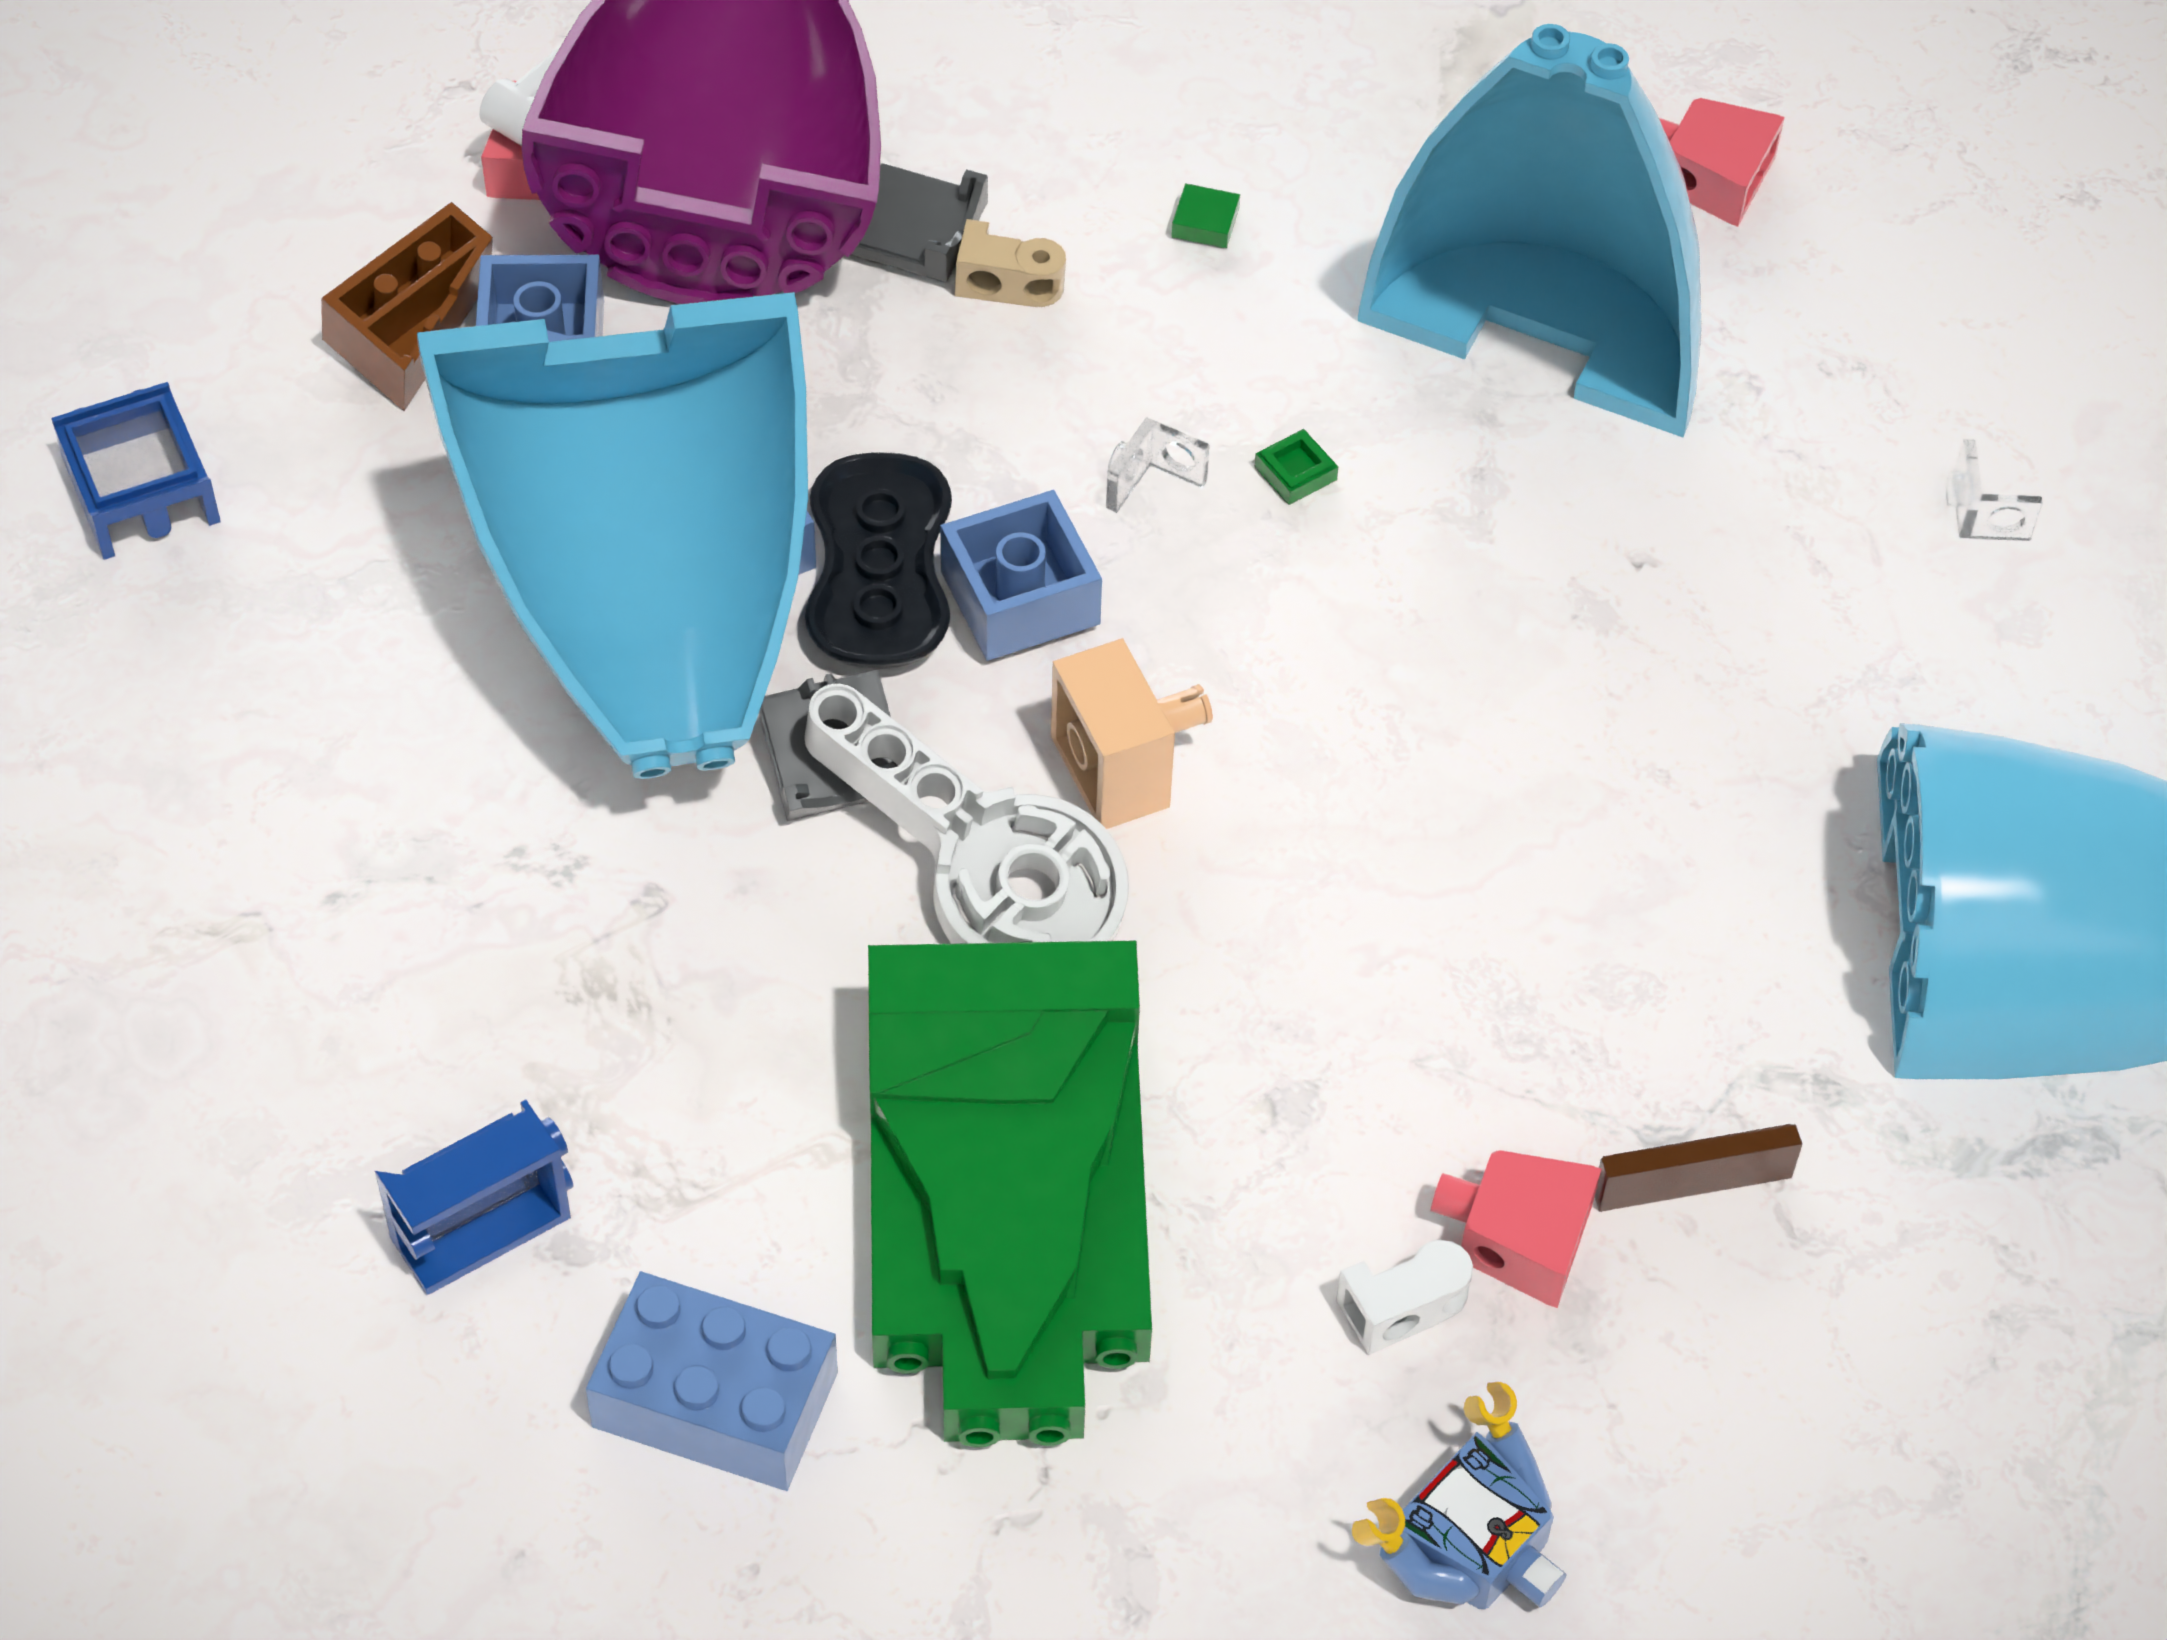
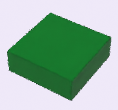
M1185 183L1172 222L1171 237L1227 248L1240 208L1241 194Z
M1305 429L1255 453L1254 467L1288 505L1337 481L1339 466Z

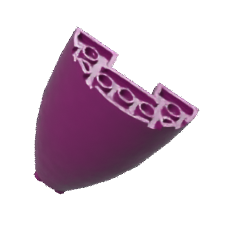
M592 0L578 15L546 70L526 116L522 129L521 149L528 185L532 194H538L539 199L551 216L549 225L576 254L585 252L588 255H599L600 264L608 268L606 276L649 296L674 303L689 304L772 295L779 292H795L796 294L823 280L825 271L842 259L844 255L849 257L854 252L870 225L879 193L881 134L876 75L862 28L849 1Z

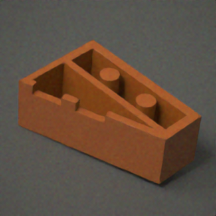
M451 201L321 298L322 340L399 408L405 411L425 381L417 332L460 327L478 299L481 255H492L493 237Z

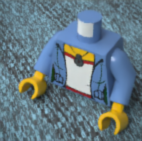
M1490 1382L1487 1383L1486 1387L1494 1400V1409L1491 1414L1487 1411L1485 1403L1479 1396L1467 1397L1463 1407L1465 1416L1470 1422L1476 1425H1487L1489 1432L1486 1438L1476 1432L1404 1509L1397 1502L1389 1498L1368 1501L1367 1508L1377 1517L1379 1529L1369 1519L1358 1520L1352 1525V1536L1361 1545L1372 1546L1379 1544L1381 1546L1379 1554L1411 1594L1416 1597L1461 1605L1469 1603L1477 1609H1487L1511 1584L1538 1607H1543L1556 1594L1566 1578V1573L1540 1553L1548 1542L1554 1519L1551 1512L1552 1503L1537 1462L1519 1425L1515 1422H1509L1517 1409V1398L1514 1391L1505 1383Z

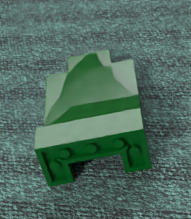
M1137 941L868 945L874 1368H889L898 1373H916L927 1367H943L944 1442L960 1441L962 1444L970 1447H987L996 1444L1000 1440H1030L1038 1445L1053 1446L1065 1443L1069 1439H1084V1364L1098 1363L1105 1368L1121 1369L1132 1366L1136 1362H1150L1152 1315L1138 1058L1140 999Z

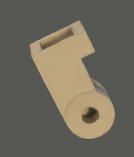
M966 219L956 261L955 296L1030 307L1052 305L1061 298L1064 292L1066 253L1062 246L1053 240L1034 238L1021 241V239L990 235L989 222Z

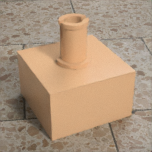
M1123 638L1055 660L1052 667L1051 738L1092 816L1106 829L1170 808L1175 733L1200 724L1211 723L1213 720L1207 694L1202 695L1204 694V689L1199 684L1185 691L1157 700Z

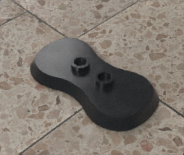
M872 452L846 456L826 466L817 476L812 486L810 506L812 515L824 540L825 563L819 581L809 597L805 620L809 635L816 646L839 662L865 668H891L909 665L921 660L936 649L945 637L950 622V608L935 573L934 548L940 533V525L945 524L949 516L952 494L945 476L940 469L929 461L899 453Z

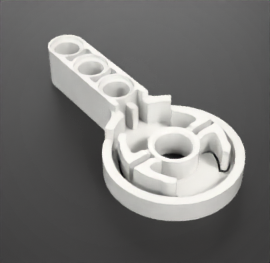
M830 684L815 692L810 700L805 730V744L808 751L814 758L931 851L936 864L933 881L934 907L938 921L952 944L1114 940L1128 902L1129 878L1125 860L1116 841L1097 819L1085 810L1062 799L1039 794H1015L1013 786L997 791L984 792L854 688L844 684ZM838 719L845 722L849 727L845 729H832L827 727L823 721ZM880 757L888 758L898 766L889 769L876 766L871 760ZM934 796L942 799L947 806L941 808L929 807L920 799ZM1014 826L1015 830L1017 831H1028L1032 833H1037L1049 839L1045 840L1043 838L1025 833H1012L1011 828ZM1077 863H1081L1087 870L1093 882L1096 894L1103 895L1106 891L1105 897H1094L1091 884L1083 869L1079 865L1076 866ZM1019 869H1036L1050 877L1056 886V891L1045 899L1029 900L1021 897L1012 889L1008 876ZM954 887H955L956 897H957L958 900H960L961 905H962V908H963V911H964L966 917L968 918V920H969V922L971 923V925L974 927L973 930L969 927V925H968L967 922L965 921V919H964V917H963V915H962V913H961V911H960L958 902H957V901L955 900V898H954V894H953V888H954Z

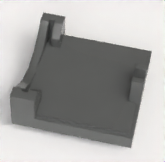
M881 163L879 193L874 214L864 237L851 255L947 282L956 265L966 219L979 221L988 204V175L966 169L961 184L958 185Z
M878 669L836 679L832 673L826 674L824 681L814 683L813 678H809L799 688L764 697L758 715L787 821L869 802L810 754L805 744V730L812 696L820 688L830 684H844L854 688L891 717ZM838 719L823 721L827 727L832 729H845L849 727L845 722ZM880 757L871 760L876 766L889 769L898 766L888 758Z

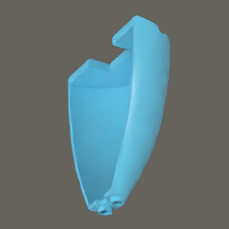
M1543 24L1533 31L1531 38L1513 49L1464 94L1433 129L1395 189L1370 258L1359 306L1358 322L1464 360L1486 320L1583 354L1590 358L1576 382L1573 399L1684 438L1690 423L1696 395L1702 321L1699 242L1680 164L1653 105L1628 66L1629 56L1625 49L1617 44L1605 43L1586 34L1568 32L1564 27L1557 24Z
M795 292L671 305L663 330L549 342L545 319L417 332L420 359L438 431L478 546L520 627L567 695L620 759L632 766L634 778L650 779L670 773L672 771L671 766L696 763L697 769L704 771L721 769L734 764V750H737L749 741L779 656L799 575L808 504L806 381Z
M1900 723L1899 727H1891L1877 757L1882 860L1883 862L1896 863L1900 935L1889 965L1895 1078L2012 1079L2120 1071L2167 1061V781L2118 762L2004 736L1920 724Z

